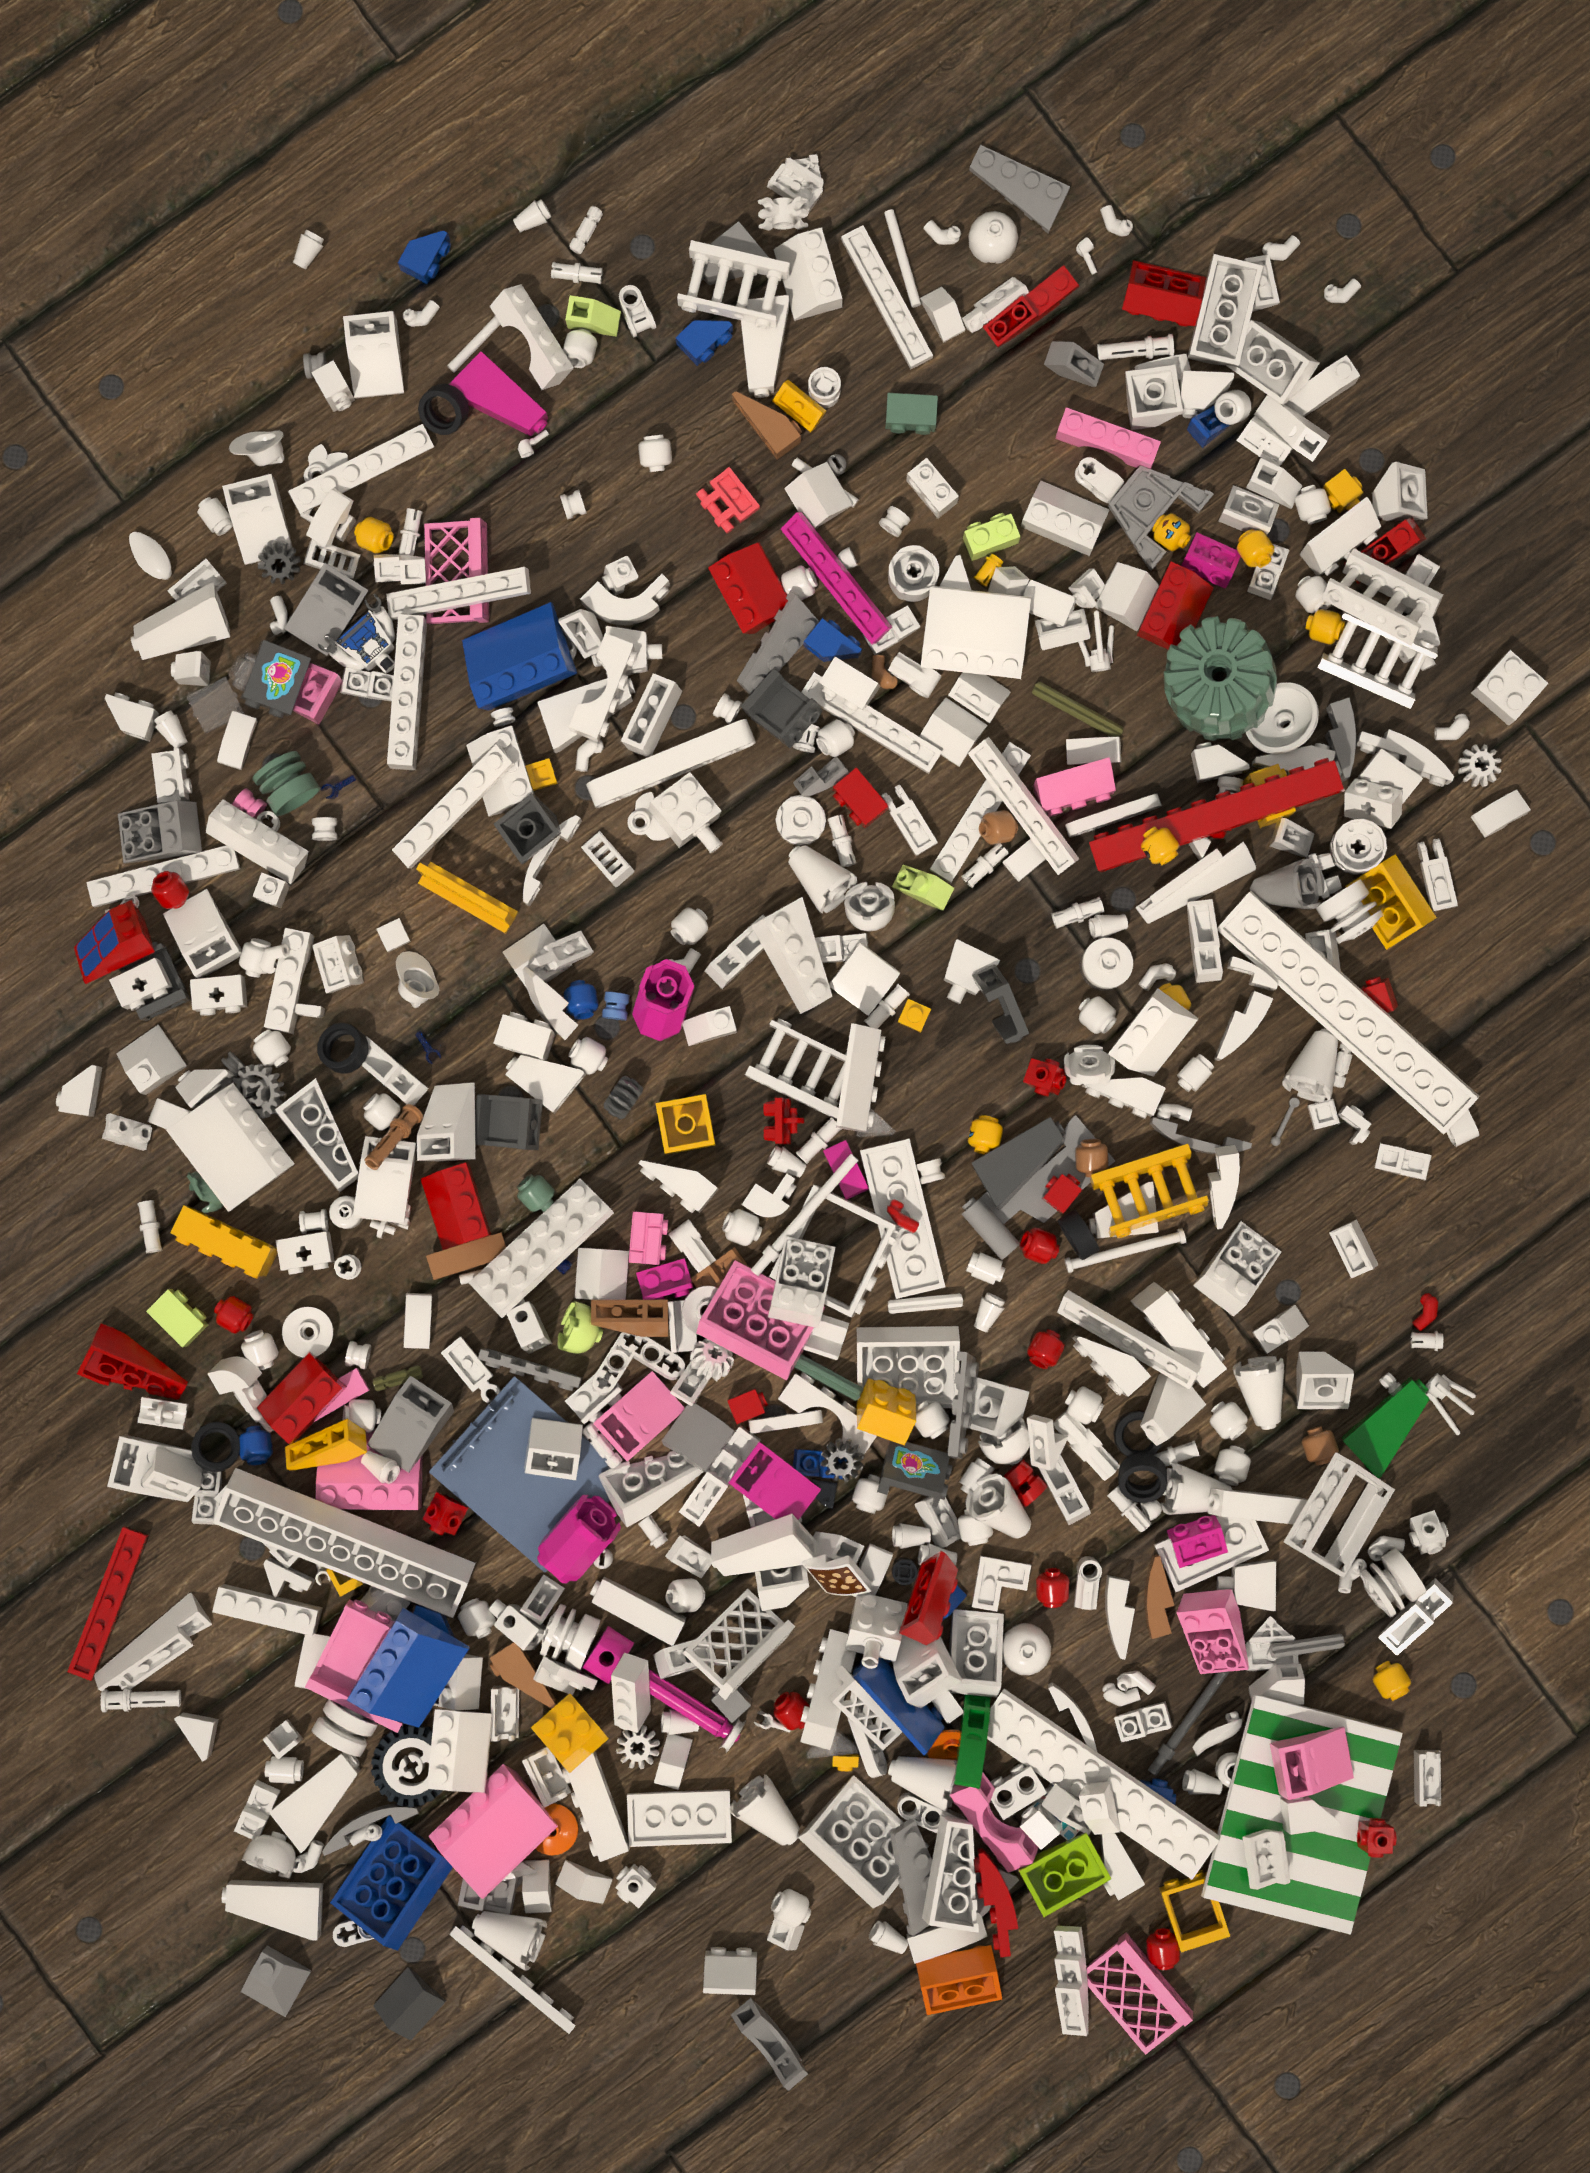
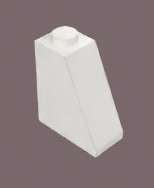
M521 1055L519 1058L514 1057L506 1066L508 1072L505 1074L535 1099H543L542 1104L554 1114L586 1075L580 1069Z
M1153 1182L1144 1183L1140 1186L1149 1214L1156 1212ZM1131 1191L1117 1199L1125 1222L1139 1218ZM1106 1205L1093 1213V1219H1089V1228L1091 1233L1095 1234V1239L1110 1237L1108 1233L1109 1227L1114 1226L1115 1223L1109 1206ZM1158 1223L1131 1230L1132 1233L1130 1235L1158 1233Z
M1160 1373L1140 1426L1145 1431L1146 1436L1158 1446L1170 1439L1204 1408L1206 1403L1193 1387L1188 1389Z

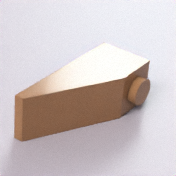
M737 391L732 394V401L776 460L801 443L800 434L802 431L794 420L790 422L785 415Z
M591 1300V1325L640 1337H668V1300Z
M511 1642L490 1657L492 1662L489 1665L497 1677L501 1675L504 1681L551 1709L559 1703L549 1686L538 1683L533 1679L537 1668L526 1650L523 1651L514 1642Z

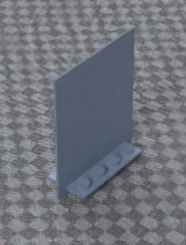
M514 1376L481 1414L470 1423V1426L456 1441L453 1440V1445L429 1470V1473L537 1567L546 1572L547 1569L540 1565L537 1559L539 1554L538 1546L582 1495H588L587 1498L600 1496L605 1502L608 1503L610 1501L599 1479V1474L611 1468L605 1462L607 1459L605 1457L602 1458L591 1443L582 1436L576 1480L525 1473L524 1463L532 1418L560 1422L566 1421Z

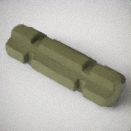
M417 1365L410 1367L409 1370L404 1369L386 1374V1377H376L373 1379L374 1389L380 1391L387 1389L388 1386L391 1388L404 1384L410 1376L416 1380L423 1378L422 1369Z

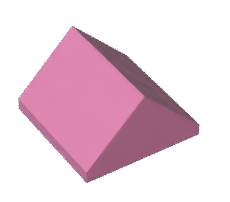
M309 663L292 711L319 725L342 685L340 676L335 672Z

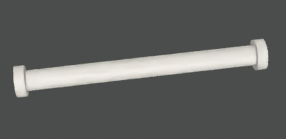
M1180 1228L1175 1233L1095 1253L1085 1260L1080 1258L1070 1260V1257H1068L1064 1261L1067 1272L1071 1273L1073 1269L1177 1242L1183 1244L1186 1243V1237L1183 1228Z

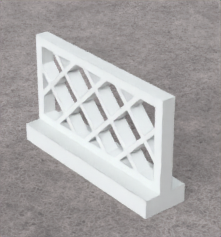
M747 1589L683 1654L720 1688L718 1694L726 1700L787 1639L796 1626L789 1620L784 1623L771 1610L762 1611L760 1600ZM745 1599L754 1606V1612L743 1611L742 1602ZM728 1616L738 1617L739 1627H727L726 1618ZM744 1618H755L756 1628H744ZM761 1619H768L775 1627L772 1630L762 1629ZM711 1632H722L723 1643L712 1642ZM728 1633H739L741 1644L729 1643ZM745 1634L757 1635L758 1644H746ZM696 1647L707 1648L708 1659L699 1658L693 1650ZM712 1648L724 1649L725 1660L713 1659ZM730 1649L741 1650L742 1660H730ZM714 1665L726 1666L727 1675L723 1679L714 1672Z

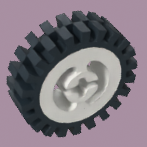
M405 1724L400 1727L398 1733L392 1730L385 1735L376 1747L371 1761V1773L375 1778V1786L380 1788L379 1792L382 1795L385 1794L390 1802L395 1801L399 1806H421L434 1800L443 1791L427 1789L428 1777L417 1783H409L401 1778V1776L409 1779L414 1778L416 1772L419 1775L423 1771L425 1762H430L433 1733L431 1727H423L421 1724L418 1728ZM415 1747L423 1751L422 1755L417 1752H410L408 1755L411 1762L416 1761L418 1763L415 1768L416 1772L413 1768H407L409 1760L406 1755L401 1760L399 1768L395 1767V1757L400 1750Z

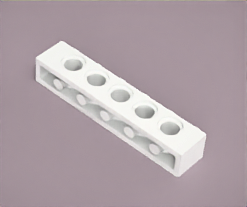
M398 614L387 764L391 769L416 770L427 632L426 619L421 615Z

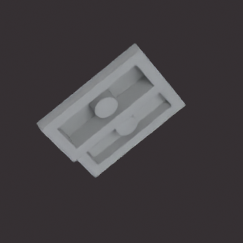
M687 1405L662 1439V1443L667 1448L683 1456L686 1462L707 1473L735 1432L727 1424L699 1405Z
M519 1877L506 1881L502 1880L484 1899L480 1898L463 1879L458 1906L479 1911L489 1910L503 1914H512Z

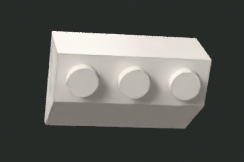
M822 227L797 234L774 249L776 260L789 263L788 279H782L786 294L789 296V305L794 321L842 308V295Z
M1251 320L1239 366H1226L1284 405L1307 384L1320 362L1262 322Z
M1040 481L1024 515L1021 527L1090 556L1109 509Z
M1368 497L1364 498L1310 540L1299 554L1316 576H1321L1324 573L1326 576L1330 575L1339 567L1337 563L1343 558L1346 561L1348 560L1353 549L1357 550V547L1362 543H1365L1367 546L1378 537L1376 532L1380 529L1381 524Z
M512 726L487 733L466 745L473 767L496 744L500 745L516 763L483 796L489 817L511 810L529 794L534 793Z
M1157 988L1108 1054L1130 1070L1154 1076L1199 1018Z
M435 1709L427 1789L485 1793L493 1714Z

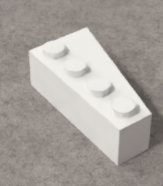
M803 897L751 925L800 1014L833 997Z
M1153 1282L1131 1300L1136 1308L1145 1313L1146 1317L1144 1319L1157 1333L1161 1334V1340L1169 1349L1201 1367L1196 1383L1202 1388L1227 1369L1222 1363L1225 1360L1223 1355L1217 1348L1212 1350L1207 1344L1210 1341L1209 1337L1201 1328L1197 1330L1192 1323L1195 1319L1186 1309L1183 1311L1177 1305L1180 1300L1172 1290L1167 1292Z
M830 1629L828 1638H822L819 1652L824 1653L822 1661H816L813 1675L818 1676L816 1684L810 1683L807 1698L812 1700L810 1707L804 1706L801 1721L805 1722L800 1742L827 1750L831 1749L841 1710L828 1698L843 1684L835 1672L843 1665L851 1673L856 1652L845 1650L848 1636L846 1633ZM845 1695L839 1700L840 1702L844 1701Z
M940 1815L922 1919L930 1926L979 1933L976 1913L977 1899L975 1896L976 1874L974 1873L973 1861L975 1859L973 1825L966 1819Z

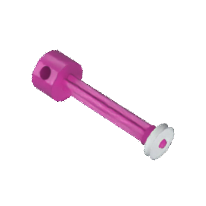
M608 1626L582 1668L609 1684L617 1664L624 1653L628 1654L634 1642ZM609 1651L614 1655V1658L607 1659L603 1656L602 1652ZM649 1669L650 1694L715 1735V1737L724 1738L719 1749L723 1747L727 1753L733 1743L739 1740L740 1732L745 1725V1722H741L739 1717L733 1725L729 1724L727 1717L725 1718L667 1680L660 1679L658 1674Z

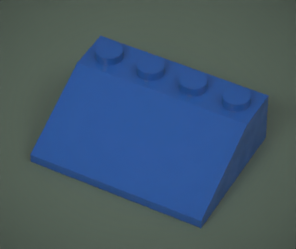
M552 602L462 640L469 684L479 709L492 710L577 674Z
M402 1608L354 1685L347 1701L369 1714L419 1728L470 1647L407 1609Z
M878 1658V1666L871 1669L863 1666L861 1659L852 1668L853 1678L916 1748L925 1755L945 1727L942 1722L943 1716L935 1706L932 1709L928 1705L919 1708L907 1703L896 1681L894 1668L890 1664L891 1660Z
M389 1815L381 1826V1838L375 1842H370L330 1903L383 1946L398 1951L453 1867L436 1846L401 1822L395 1824L392 1816Z

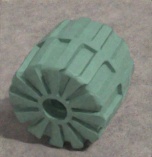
M1218 616L1207 617L1202 620L1201 627L1195 629L1191 624L1187 626L1179 635L1181 638L1180 643L1177 646L1171 644L1167 651V664L1163 674V681L1168 704L1188 731L1194 730L1203 735L1204 739L1216 741L1222 738H1230L1231 740L1241 738L1242 734L1253 727L1258 728L1264 721L1268 707H1271L1274 702L1277 688L1276 666L1267 643L1259 632L1255 630L1249 631L1246 623L1236 618H1229L1226 623H1221ZM1217 672H1224L1227 676L1223 681L1218 682L1213 679V675Z

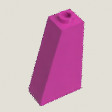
M481 351L449 384L455 386L463 393L469 406L529 436H532L535 432L537 434L540 433L547 425L548 416L546 411Z

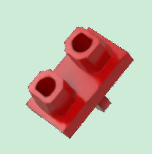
M775 1098V1101L763 1104L764 1116L775 1117V1126L764 1127V1140L774 1141L775 1144H791V1134H797V1124H804L805 1118H797V1108H791V1099Z

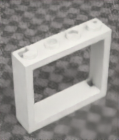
M813 1185L803 1208L822 1187ZM831 1192L826 1197L827 1200L887 1229L850 1306L826 1294L825 1305L849 1317H854L856 1313L860 1315L866 1304L863 1297L867 1290L872 1291L877 1281L874 1275L878 1267L883 1268L888 1258L885 1252L889 1244L893 1246L898 1238L899 1232L896 1231L898 1225ZM815 1211L792 1238L802 1240ZM781 1253L769 1276L775 1280L778 1272Z
M1335 1452L1284 1543L1344 1578L1395 1489L1358 1464ZM1357 1475L1368 1484L1324 1558L1312 1549L1354 1476ZM1384 1489H1385V1490H1387V1493L1385 1494V1496H1384V1498H1383V1497H1382V1494H1383ZM1342 1563H1344L1345 1565L1343 1569L1339 1570Z

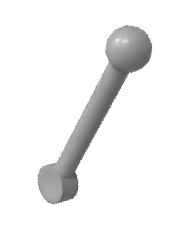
M1292 1098L1289 1100L1290 1107L1276 1136L1271 1138L1273 1146L1280 1144V1137L1294 1108L1300 1104L1299 1099Z

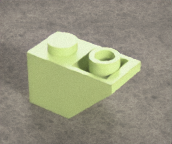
M570 295L565 320L568 329L577 330L583 328L591 333L617 337L621 311L595 299Z
M902 865L892 885L894 889L940 910H944L954 890V887L939 877L906 865Z

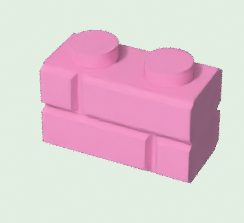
M633 1212L629 1263L660 1265V1260H665L666 1245H662V1235H667L668 1220L664 1219V1214Z

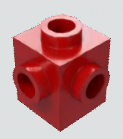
M1031 1058L1023 1082L1035 1088L1034 1092L1046 1097L1050 1093L1059 1095L1060 1090L1066 1084V1073L1059 1067L1060 1063L1046 1058L1045 1062Z
M436 1492L423 1520L431 1525L429 1528L431 1531L442 1536L444 1532L455 1536L468 1507L452 1497Z
M1381 1818L1359 1821V1829L1357 1831L1359 1848L1368 1853V1856L1382 1858L1384 1854H1393V1846L1396 1845L1397 1841L1394 1827L1387 1824L1385 1819Z

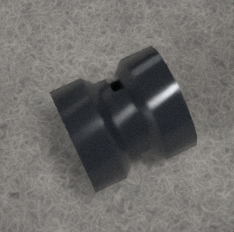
M902 1557L893 1563L892 1575L897 1583L909 1585L917 1578V1567L910 1558Z

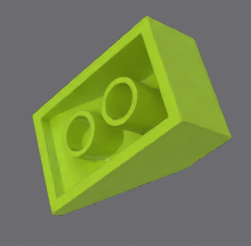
M1087 1833L1036 1854L1032 1864L1018 1869L1043 1917L1111 1880Z

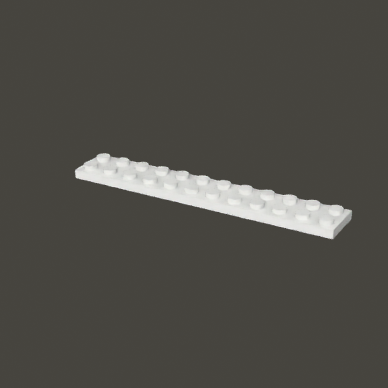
M1252 891L1242 899L1217 927V930L1257 967L1272 977L1287 994L1441 1133L1445 1134L1480 1097Z

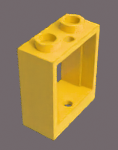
M1199 1870L1193 1879L1187 1878L1179 1881L1178 1878L1164 1882V1886L1159 1887L1181 1952L1230 1937L1220 1903L1214 1900L1210 1901L1217 1923L1183 1935L1181 1934L1169 1895L1204 1884L1207 1872L1203 1873L1202 1870Z

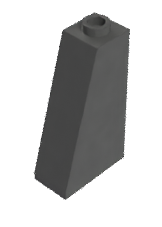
M1050 1117L972 1162L973 1169L998 1210L1002 1209L1064 1144L1062 1136L1066 1133L1059 1121L1054 1123Z

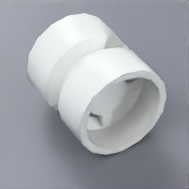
M820 367L814 370L809 377V397L823 408L834 406L840 398V377L835 370L828 367Z

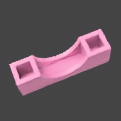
M1069 408L1065 409L1055 438L1077 447L1089 446L1114 454L1127 465L1135 468L1141 465L1149 469L1152 467L1161 441Z
M982 1772L980 1789L954 1784L950 1793L954 1804L960 1808L968 1822L973 1825L983 1842L988 1845L998 1862L1003 1865L1009 1873L1032 1864L1039 1847L1021 1828L1006 1825L994 1816L989 1803L995 1787Z

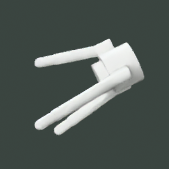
M1096 610L1094 611L1097 650L1091 651L1090 656L1084 640L1078 642L1085 658L1086 667H1091V672L1110 670V664L1113 663L1114 626H1109L1106 653V649H1103L1099 611Z
M1436 1373L1425 1385L1429 1389L1427 1395L1454 1433L1460 1435L1459 1429L1437 1397L1442 1400L1447 1396L1470 1415H1474L1475 1412L1467 1404L1450 1392V1387L1471 1398H1475L1476 1395L1451 1381L1444 1374L1440 1376Z

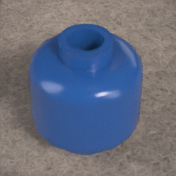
M583 980L572 982L563 995L564 999L569 1003L566 1006V1012L577 1020L592 1017L598 1009L595 987L585 983Z
M251 1426L246 1428V1432L239 1436L240 1458L243 1461H246L248 1465H261L268 1462L267 1459L273 1455L271 1434L268 1431L261 1430V1426Z

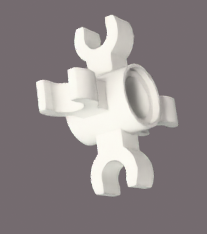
M766 197L758 200V204H762L765 209L760 210L758 213L761 219H765V222L760 224L759 228L769 231L772 228L786 230L794 227L800 230L808 227V223H804L801 219L808 216V211L801 208L804 203L808 202V199L795 197L794 199L776 198L772 200Z

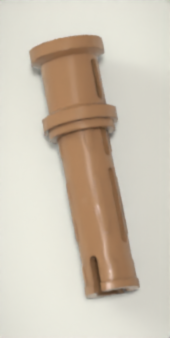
M406 1104L402 1108L401 1115L390 1123V1129L387 1134L384 1135L372 1152L364 1159L366 1161L365 1164L369 1168L377 1170L402 1139L409 1137L413 1126L422 1121V1112L417 1107Z

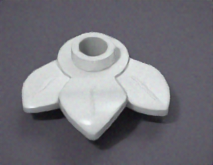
M322 444L316 446L308 456L309 466L304 472L305 482L313 479L315 473L323 474L347 462L348 455L340 452L327 454Z
M648 792L637 799L635 811L628 817V827L632 833L636 835L646 834L654 841L668 839L670 836L648 810L650 802L655 799L653 793ZM637 819H643L645 825L638 827L635 822Z

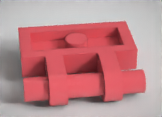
M730 467L709 482L710 486L714 489L710 495H708L704 488L696 493L697 497L701 500L700 505L704 510L708 509L715 518V524L718 527H722L726 534L734 529V526L729 521L733 516L742 523L760 509V505ZM720 498L728 507L724 512L715 503Z

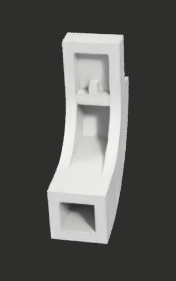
M661 574L639 596L623 599L612 595L597 581L580 600L589 612L595 613L597 618L615 625H633L651 618L660 611L655 601H661L669 593L670 583Z

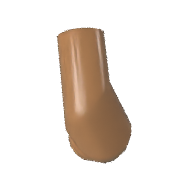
M873 655V680L884 689H894L897 686L898 680L896 676L891 675L884 669L885 656Z

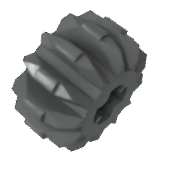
M273 541V549L265 545L263 548L265 553H259L258 558L261 560L258 563V569L264 570L262 573L263 578L271 575L270 582L272 584L275 583L276 578L280 579L282 585L285 584V576L292 581L294 579L293 572L297 573L300 571V567L296 565L300 562V557L293 556L296 553L294 547L287 550V542H284L282 547H278V542ZM275 559H281L283 566L278 567L277 563L274 565Z
M623 1076L604 1102V1109L614 1117L619 1119L625 1118L642 1094L643 1087L635 1079Z
M837 1438L835 1444L829 1442L827 1444L828 1450H823L821 1456L825 1458L821 1461V1466L828 1467L825 1472L827 1476L831 1473L835 1474L834 1481H838L839 1477L842 1476L844 1482H848L850 1476L856 1478L859 1474L857 1470H862L864 1464L860 1462L864 1459V1454L856 1453L860 1446L857 1444L851 1447V1439H847L846 1443L843 1444L841 1438ZM845 1457V1458L847 1459L846 1462H845V1461H842V1462L840 1463V1462L838 1461L839 1458L842 1459V1458Z

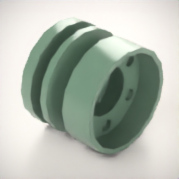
M291 751L272 759L259 769L252 778L257 786L261 785L259 790L262 794L273 792L268 797L267 803L276 816H282L299 808L312 799L321 789L311 773L300 775L305 770L306 764L303 761L299 762L301 757L297 751Z

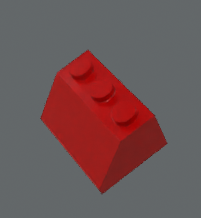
M1133 260L1122 310L1132 315L1142 314L1151 316L1158 321L1168 320L1176 322L1180 326L1195 327L1203 300L1206 277Z
M759 542L733 552L708 567L743 634H755L776 621L774 617L778 610L782 611L788 602L786 599L787 594Z
M1171 561L1137 636L1165 649H1169L1171 644L1177 646L1181 641L1179 636L1181 631L1190 624L1194 628L1196 627L1214 587L1194 571Z
M465 1162L421 1178L443 1250L491 1236L469 1163Z
M309 1352L264 1399L257 1409L270 1427L288 1444H292L347 1386Z
M940 1551L921 1563L899 1631L900 1634L924 1645H928L940 1638L943 1631L941 1623L951 1605L948 1602L950 1594L954 1592L958 1583V1579H956L958 1569L945 1552Z

